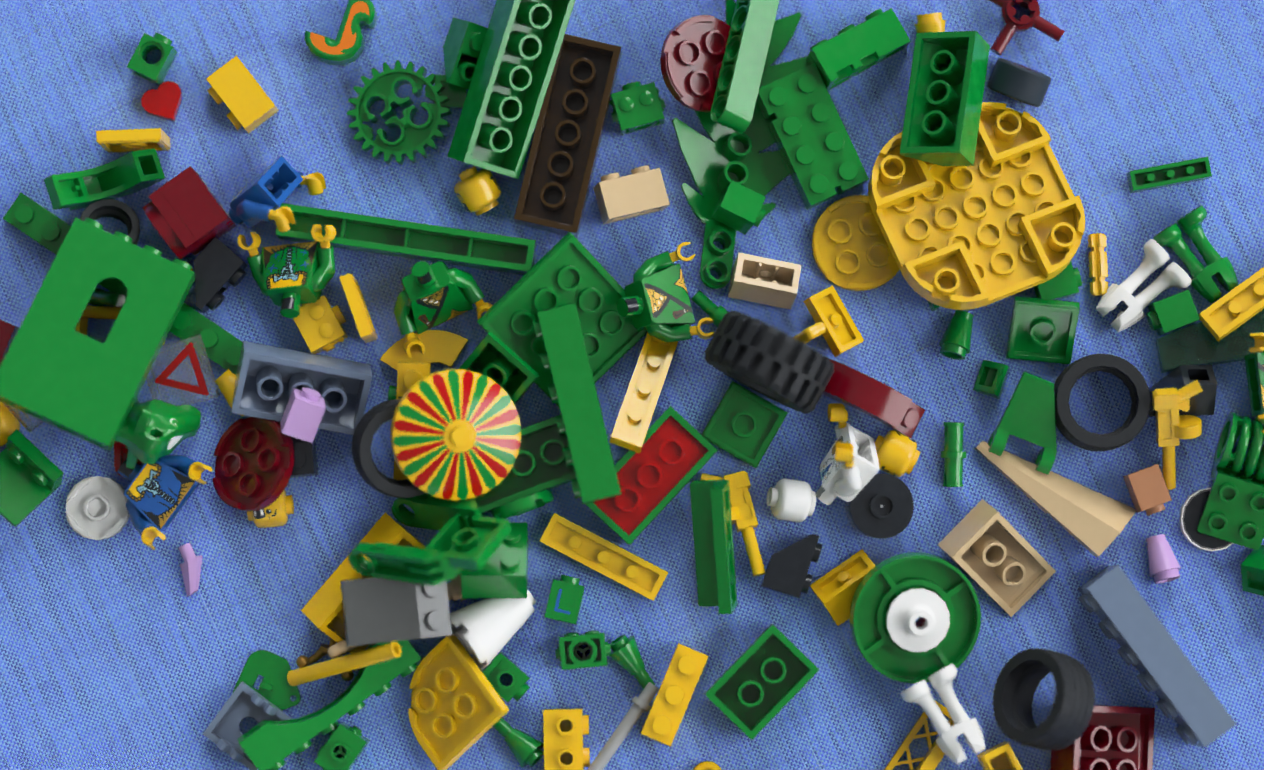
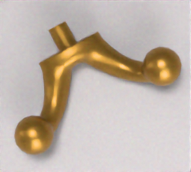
M330 639L329 645L321 644L320 648L308 658L306 656H299L296 660L298 667L308 666L328 654V648L336 644V641ZM352 670L341 673V677L345 681H350L353 679L354 673Z

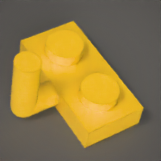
M833 285L803 301L815 324L794 336L796 340L807 344L814 338L823 335L835 357L864 341Z

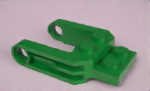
M426 493L410 498H397L391 507V511L400 523L410 527L440 530L426 546V549L379 542L375 544L358 543L349 553L348 560L353 569L364 576L434 586L455 578L462 569L479 571L509 535L512 528L509 520L481 516L474 499L446 500ZM404 504L411 507L414 513L410 512ZM362 555L366 556L371 562L367 561Z

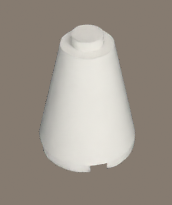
M527 589V598H485L451 612L452 634H455L466 651L473 655L472 659L479 669L482 670L487 667L534 613L533 605L536 603L535 599Z

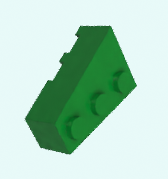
M892 8L885 12L882 9H878L866 16L865 22L857 26L851 24L840 30L837 36L829 40L824 39L810 48L811 51L806 61L808 65L816 64L828 91L905 49L911 41Z

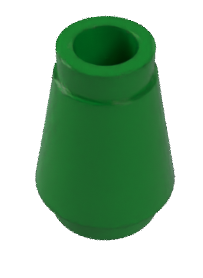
M962 310L955 311L939 342L942 355L955 360H964L966 354L970 353L972 320L974 317L971 313Z

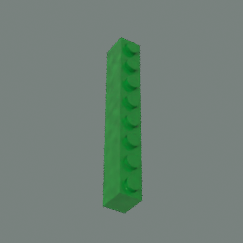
M284 203L280 205V208L289 207L296 221L295 224L289 223V231L280 232L276 228L275 235L281 240L301 243L312 242L315 240L311 236V229L315 224H321L323 237L326 233L325 225H332L336 229V236L330 241V245L336 248L431 262L443 261L445 264L525 275L534 266L537 247L536 240Z

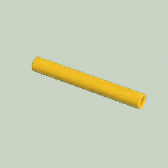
M391 642L294 669L287 673V680L291 686H297L395 659L401 656V647L398 642Z

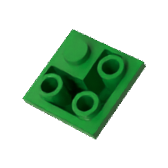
M453 17L443 46L446 82L469 89L488 28Z

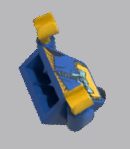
M281 156L250 181L229 203L231 207L229 209V216L234 223L242 224L244 222L248 227H253L261 220L266 222L275 220L278 231H289V223H296L293 212L287 206L278 207L295 188H301L302 185H307L309 195L322 194L323 189H326L324 176L320 172L303 176L302 172H296L286 159Z
M166 455L160 457L154 464L145 463L143 467L136 463L134 470L126 467L127 459L122 463L117 473L131 482L124 492L127 498L125 506L133 526L141 535V540L145 545L155 550L153 540L156 537H160L163 541L166 539V536L160 531L167 529L199 483L206 484L201 479V475L204 470L212 472L210 466L196 462L184 455Z

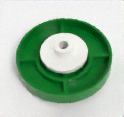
M903 553L892 556L877 564L865 575L858 585L850 608L851 633L861 655L874 669L884 676L904 683L914 684L924 679L926 682H930L928 680L929 676L952 663L958 668L971 653L980 631V604L970 581L948 561L927 553Z

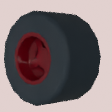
M999 58L987 86L991 90L1017 101L1040 107L1051 78L1028 67Z

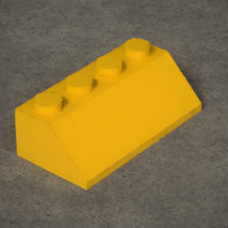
M387 513L382 515L359 542L370 544L379 542L426 549L424 544ZM362 555L367 561L371 562L366 556ZM347 556L302 608L301 612L318 629L338 643L346 639L340 581L373 577L364 576L355 571L350 565ZM361 645L349 652L352 654L365 650L368 645Z

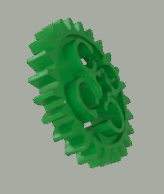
M396 60L394 69H391L384 62L383 72L381 73L374 67L371 68L373 78L370 80L362 75L361 79L365 86L363 88L354 86L353 89L359 96L358 98H349L348 100L352 105L356 106V109L347 111L349 117L356 118V121L349 124V128L351 130H360L355 134L354 139L357 142L365 140L361 147L365 152L374 147L372 157L378 159L384 153V161L387 164L391 162L393 156L396 157L399 165L403 164L404 156H408L410 161L415 163V153L418 152L423 157H428L425 148L430 146L437 150L438 147L433 140L436 137L445 139L440 128L450 127L449 122L443 119V116L452 114V111L449 108L442 107V104L450 100L447 95H438L439 92H443L445 87L442 83L434 85L436 78L434 74L425 78L427 69L424 66H421L415 72L413 62H409L406 69H403L399 60ZM404 84L412 85V93L416 97L422 95L421 91L423 86L426 85L425 96L431 101L436 102L435 104L421 103L420 106L429 114L428 120L422 125L414 124V116L419 111L414 106L409 96L406 98L398 97V89ZM378 100L385 102V108L380 113L381 117L385 120V124L390 129L393 127L401 129L400 138L394 142L387 141V133L381 128L377 130L378 135H376L373 141V129L363 124V122H378L379 119L371 114L370 111L372 104ZM399 106L403 109L404 115L401 119L395 116V109Z

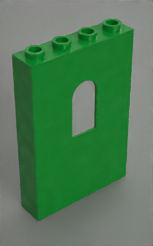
M75 218L0 366V402L110 452L195 281V272L191 270V265L180 259L174 258L172 262L161 257L162 252L152 246L144 245L142 248L133 244V239L121 232L115 231L113 235L102 230L103 225L93 219L85 218L83 221ZM114 278L120 280L125 285L127 298L105 343H101L75 331V328L96 286L104 279Z

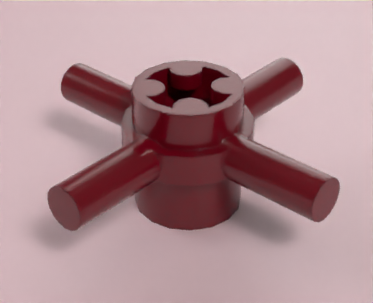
M989 0L1001 7V18L1005 24L990 48L997 55H1002L1016 31H1026L1034 27L1057 42L1065 32L1039 16L1040 6L1037 0ZM1014 4H1020V7H1023L1025 10L1028 9L1030 14L1022 15L1020 20L1014 17L1016 14V9L1013 7Z

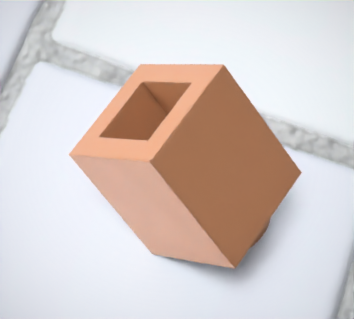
M1158 464L1123 476L1136 512L1145 510L1147 516L1165 510L1163 503L1172 500Z

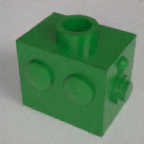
M639 81L622 86L623 91L611 94L610 105L613 107L611 116L613 122L619 125L621 135L664 124L663 111L666 107L664 99L659 97V89L656 88L654 82L641 85Z
M596 630L585 632V635H579L574 632L567 633L564 637H559L558 649H555L556 659L561 661L562 670L608 665L607 656L611 653V646L608 644V641L605 642V633H599ZM587 645V647L584 649L580 648L579 646ZM590 649V654L586 657L585 652ZM577 650L582 652L583 657L578 655Z
M344 722L340 723L339 726L331 731L328 742L319 748L314 762L324 770H350L370 740L364 737L361 733L362 730L355 725L352 727ZM339 746V751L334 752L335 748ZM341 754L344 758H338L337 755Z

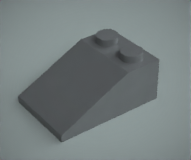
M375 577L340 581L347 647L452 635L447 581L434 586Z

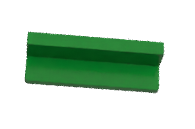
M729 480L692 481L690 483L698 604L699 606H718L719 614H732L738 603Z

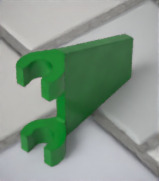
M1023 372L997 428L990 436L988 441L990 446L989 452L1001 456L1009 435L1016 436L1043 447L1035 460V464H1037L1036 470L1047 475L1049 474L1057 454L1054 383Z

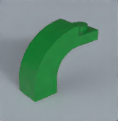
M153 148L131 151L112 162L88 170L51 175L45 178L44 182L53 210L69 207L70 210L86 208L91 203L101 199L115 200L138 192L165 179L156 149Z

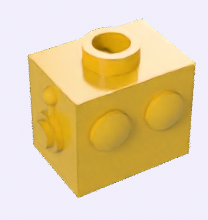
M325 295L320 296L317 302L301 304L299 316L293 318L312 354H318L322 351L329 352L335 348L334 346L338 342H343L344 339L348 338L341 325L346 322L344 315L338 305L331 306Z

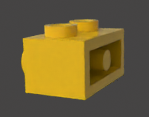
M583 708L543 709L544 770H584V767H590V748H583V735H589V715H583Z

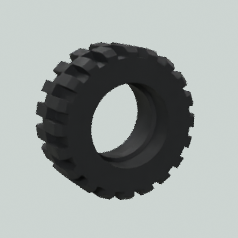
M730 311L723 316L705 351V360L717 370L752 390L805 414L815 409L834 373L833 363L828 358L822 356L821 353L796 340L794 337L737 311Z

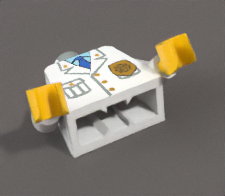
M830 403L827 409L828 421L838 422V425L835 426L837 440L819 467L822 485L817 490L816 497L826 505H831L836 497L846 502L852 501L880 470L874 438L846 423L848 421V412L842 403Z

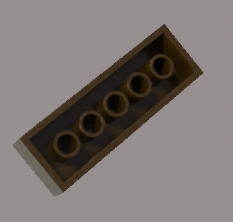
M568 34L564 35L538 117L514 216L515 224L562 235L570 232L578 238L621 58V47Z

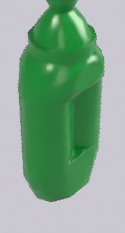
M95 288L88 303L95 306L122 307L126 297L123 294Z

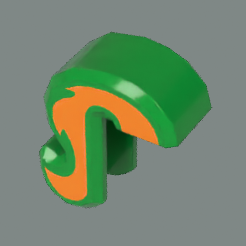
M349 0L336 40L305 31V42L312 55L330 65L344 66L356 61L363 52L365 43L361 28L367 26L369 29H372L376 24L377 13L373 3L370 0Z

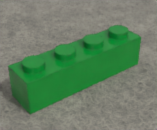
M1208 157L1138 169L1127 173L1130 193L1205 180L1212 176Z

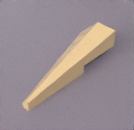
M983 440L975 448L1044 513H1048L1095 557H1099L1122 532L1136 512L1134 508L1052 471L1048 475L1036 470V464L1005 450L1001 456L991 453L988 450L990 446Z

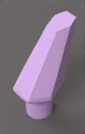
M190 543L178 548L184 560V563L180 564L187 597L199 589L203 558L202 555H195Z

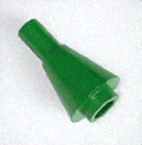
M624 634L610 643L611 653L609 656L629 674L634 675L643 689L648 682L655 685L644 668L645 665L634 636L627 638Z
M503 718L493 725L505 738V742L521 768L527 764L533 767L544 755L541 751L544 746L543 743L516 728L514 729Z

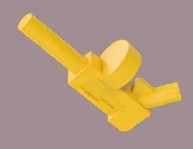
M1198 380L1179 390L1177 388L1155 389L1152 392V405L1154 410H1156V442L1158 447H1162L1163 478L1168 490L1176 488L1175 446H1180V439H1194L1202 434V420L1199 417L1193 415L1179 416V410L1189 411V398L1203 391Z
M741 471L723 477L702 473L700 480H729L732 525L735 524L737 532L742 533L753 577L766 574L754 528L758 527V521L749 492L751 484L748 473Z

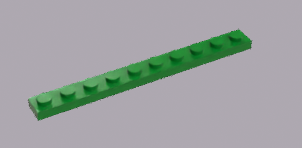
M23 193L19 194L3 217L4 220L56 255L71 227ZM108 278L99 283L109 291L123 294L127 298V289L120 280ZM183 303L170 332L187 344L193 343L196 350L236 375L243 342L186 303Z

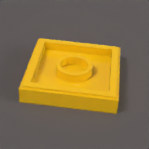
M161 128L96 131V142L108 153L131 152L153 148L156 151H169L171 149V138Z
M350 273L340 276L339 278L360 337L366 343L377 340L378 337L358 281Z

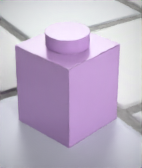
M293 388L280 422L281 433L313 443L326 409L324 398L321 397L319 392L310 388H303L302 390Z

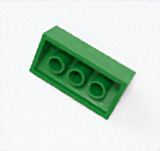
M977 31L916 33L900 154L902 156L941 166H974L990 45Z

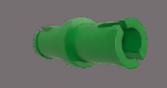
M944 422V451H941V458H944L943 487H963V458H966V452L963 451L964 423Z

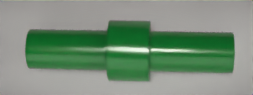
M700 290L691 298L696 305L709 315V318L713 319V324L716 327L719 326L723 316L728 313L722 305L717 306Z

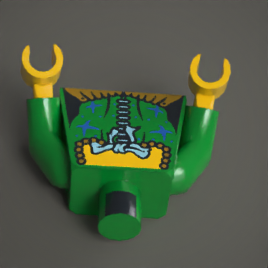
M315 224L311 229V236L315 241L262 247V253H259L257 249L261 244L259 234L250 232L253 239L250 246L247 245L244 235L238 236L239 247L249 252L250 256L247 257L256 284L262 294L269 296L275 305L281 306L280 314L287 318L298 317L300 305L317 302L320 299L322 290L335 275L334 247L330 245V241L335 238L336 229L332 225H325L326 233L323 237L321 224Z

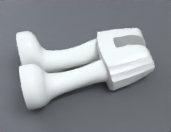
M1153 239L1145 243L1143 249L1145 256L1139 267L1120 285L1113 283L1095 308L1104 317L1110 311L1117 308L1119 302L1123 301L1127 305V308L1123 312L1120 311L1110 323L1117 332L1129 328L1144 318L1143 310L1166 289L1171 287L1186 288L1192 283L1189 275L1178 264L1171 262L1142 292L1135 297L1132 295L1155 270L1162 267L1170 259L1163 247Z
M952 663L929 676L928 680L946 706L953 720V726L949 724L933 699L925 679L901 692L904 701L908 703L915 702L924 710L939 736L935 742L946 756L958 765L967 760L961 743H958L956 739L959 735H964L966 743L975 754L983 751L986 747L977 719H970L955 695L952 681L957 675V669Z

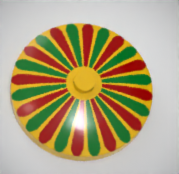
M441 370L417 381L401 398L391 423V447L394 458L402 473L420 490L446 500L471 499L487 493L496 487L510 472L520 449L521 424L517 409L510 396L495 381L485 375L469 370Z

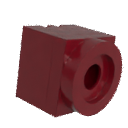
M191 166L150 194L148 197L151 199V202L142 207L158 233L180 260L189 253L197 255L206 248L214 237L219 239L236 227L201 176Z

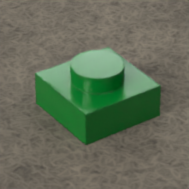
M435 75V85L442 83L445 87L443 92H439L438 95H447L450 100L442 104V107L462 109L467 89L446 82V75Z

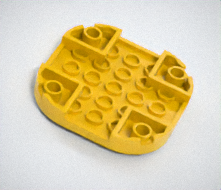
M982 102L974 166H941L902 156L900 154L902 132L890 139L880 151L874 163L868 184L870 206L901 274L909 286L927 301L953 310L980 308L1051 280L1068 266L1077 252L1085 229V214L1079 195L1074 196L1049 145L1051 138L1048 132L1027 112L1023 111V113L1007 108L1005 103Z

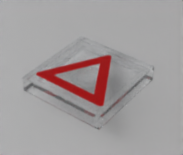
M201 334L162 346L146 378L152 399L181 406L195 404L220 395L217 384L214 382L215 378Z

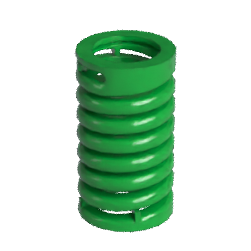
M1231 412L1220 433L1215 451L1214 467L1225 469L1227 466H1231L1233 473H1239L1243 466L1242 472L1244 476L1250 477L1254 473L1255 479L1263 480L1264 445L1262 447V443L1264 441V434H1262V430H1264V424L1260 420H1251L1247 416H1237L1236 413ZM1239 436V441L1236 446L1235 452L1232 453V448ZM1251 438H1252V442H1251V444H1250V446H1249V449H1248V452H1247V455H1246V451H1247L1248 444H1249V442H1250V440H1251Z

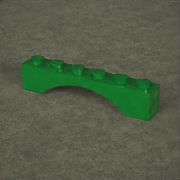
M409 640L397 641L401 647L400 657L360 668L346 690L331 703L316 712L293 719L263 720L240 736L237 741L258 770L280 769L286 763L284 758L293 752L298 755L312 745L310 739L320 732L322 735L331 732L339 725L337 720L346 713L349 716L354 715L365 706L363 702L372 694L376 697L380 696L392 686L390 681L398 675H401L403 678L417 669L418 665L416 662L421 657ZM387 643L369 644L368 649Z

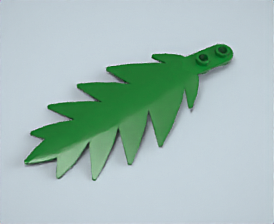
M725 0V22L731 27L736 2L734 0ZM800 12L775 21L760 87L809 66L806 61L808 56L772 65L792 38L801 18ZM757 102L751 123L742 133L713 122L710 117L711 112L695 111L711 140L678 118L672 120L680 150L694 183L700 192L699 194L686 183L681 185L688 205L695 216L705 224L699 274L702 282L711 289L724 288L731 279L737 231L711 218L722 191L733 180L765 196L790 174L780 151L761 152L775 144L768 126L776 117L774 114L772 118L765 121ZM774 202L762 205L761 208L766 210L764 217L776 207ZM713 241L720 242L722 249L717 248ZM710 271H716L719 275V279L714 278L710 274Z

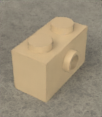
M649 165L632 169L631 175L620 177L619 172L602 176L601 182L593 189L603 225L662 211L667 208L670 203L660 168L650 170Z
M738 253L732 268L728 297L790 310L798 293L801 265Z

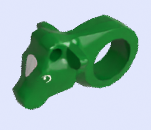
M136 398L115 441L123 443L128 449L126 467L134 470L138 459L143 463L154 464L160 457L170 455L184 439L197 434L201 423V413L191 405L176 406L158 399L139 403Z

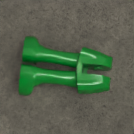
M1201 205L1177 220L1178 225L1173 223L1155 235L1153 239L1162 247L1167 246L1177 254L1192 276L1191 285L1213 304L1222 297L1219 288L1211 278L1213 275L1228 292L1239 284L1228 257L1222 258L1204 234L1202 222L1207 216V211ZM1180 228L1191 239L1205 261L1206 266H1203L1189 249L1182 237Z

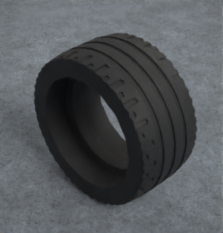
M1092 354L1082 357L1067 366L1054 384L1056 426L1068 441L1082 449L1108 451L1121 447L1133 440L1147 421L1150 410L1148 385L1136 367L1118 356ZM1096 371L1112 373L1121 379L1129 390L1132 402L1130 415L1123 426L1114 432L1102 435L1088 432L1080 427L1072 417L1069 407L1070 391L1076 381L1085 374Z
M394 399L376 405L360 419L353 434L352 456L358 473L372 488L387 496L410 498L426 492L417 488L408 479L396 480L386 477L378 471L371 455V444L374 434L383 423L393 418L396 407L401 400Z
M1031 648L1014 655L1002 668L993 692V711L1000 730L1008 738L1022 745L1042 750H1060L1070 746V744H1073L1082 736L1091 720L1095 703L1094 684L1083 664L1062 653L1048 649ZM1051 672L1055 680L1056 689L1054 704L1048 717L1036 727L1032 715L1034 692L1040 681Z

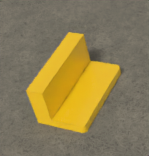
M863 549L810 585L814 594L825 606L837 626L850 619V608L855 591L865 575L876 566Z

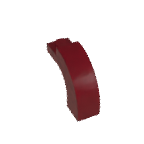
M829 359L834 365V373L823 392L824 395L858 409L893 430L910 438L912 437L925 409L913 403V400L880 381Z

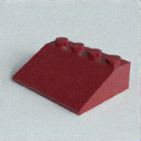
M1094 705L1091 720L1082 736L1066 748L1051 750L1050 770H1153L1155 708Z

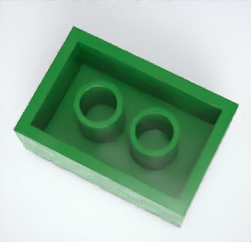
M771 624L704 694L752 740L819 669Z

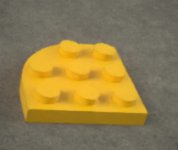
M455 634L446 636L424 657L415 670L410 682L409 689H412L411 708L408 709L410 724L417 741L437 770H447L509 711Z

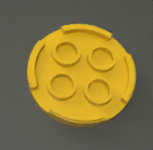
M853 195L844 197L832 203L821 214L812 234V254L820 272L830 282L846 290L868 291L884 285L899 271L898 265L874 217L869 196Z

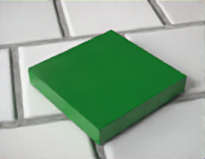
M1015 296L1006 358L1070 365L1080 310L1079 302Z
M732 381L701 435L713 445L756 469L788 413Z

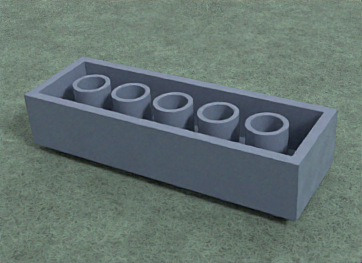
M1119 565L1108 566L1078 588L1082 594L1079 597L1082 605L1089 613L1094 612L1101 619L1098 626L1108 639L1113 638L1118 642L1121 647L1117 650L1127 665L1132 664L1140 672L1137 675L1139 682L1148 692L1150 690L1155 692L1160 699L1156 702L1157 706L1167 718L1171 717L1177 722L1179 726L1176 728V731L1186 744L1190 743L1191 745L1205 748L1237 725Z

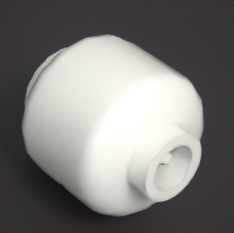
M782 478L776 483L775 487L769 488L766 503L767 506L771 507L772 514L776 519L800 523L807 516L813 515L816 506V492L812 491L811 486L805 481Z

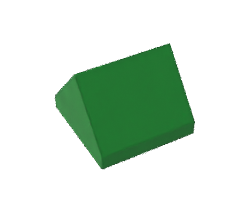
M983 360L973 390L1000 399L1010 371L1009 366Z

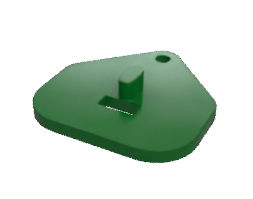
M258 650L249 656L233 690L234 692L243 681L281 710L295 706L301 700L298 687L291 686L287 680V673L291 671L289 662L285 658L267 650ZM258 675H261L264 679L257 690L253 686ZM292 695L296 696V701H291Z

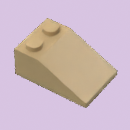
M983 499L938 544L1010 617L1056 572L1013 526Z

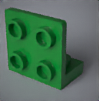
M17 429L7 437L6 448L0 453V514L14 527L18 526L61 485L63 472Z
M1213 466L1211 471L1213 484L1197 526L1198 532L1258 550L1264 537V479L1261 481L1257 480L1254 474L1250 477L1244 476L1242 470L1239 473H1233L1231 467L1228 466L1225 469Z

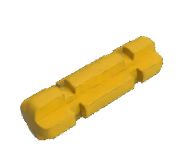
M1094 233L1088 236V247L1091 248V252H1088L1089 278H1092L1090 294L1093 296H1103L1108 289V282L1105 281V278L1108 277L1107 252L1104 251V248L1107 247L1105 234Z

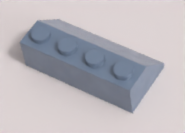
M243 341L236 373L231 413L281 422L293 388L298 390L310 388L321 394L326 406L318 429L353 435L357 424L364 415L373 376L370 364Z

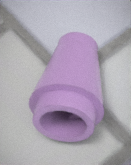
M1165 534L1147 538L1150 577L1154 578L1155 584L1180 578L1179 570L1181 567L1166 540Z

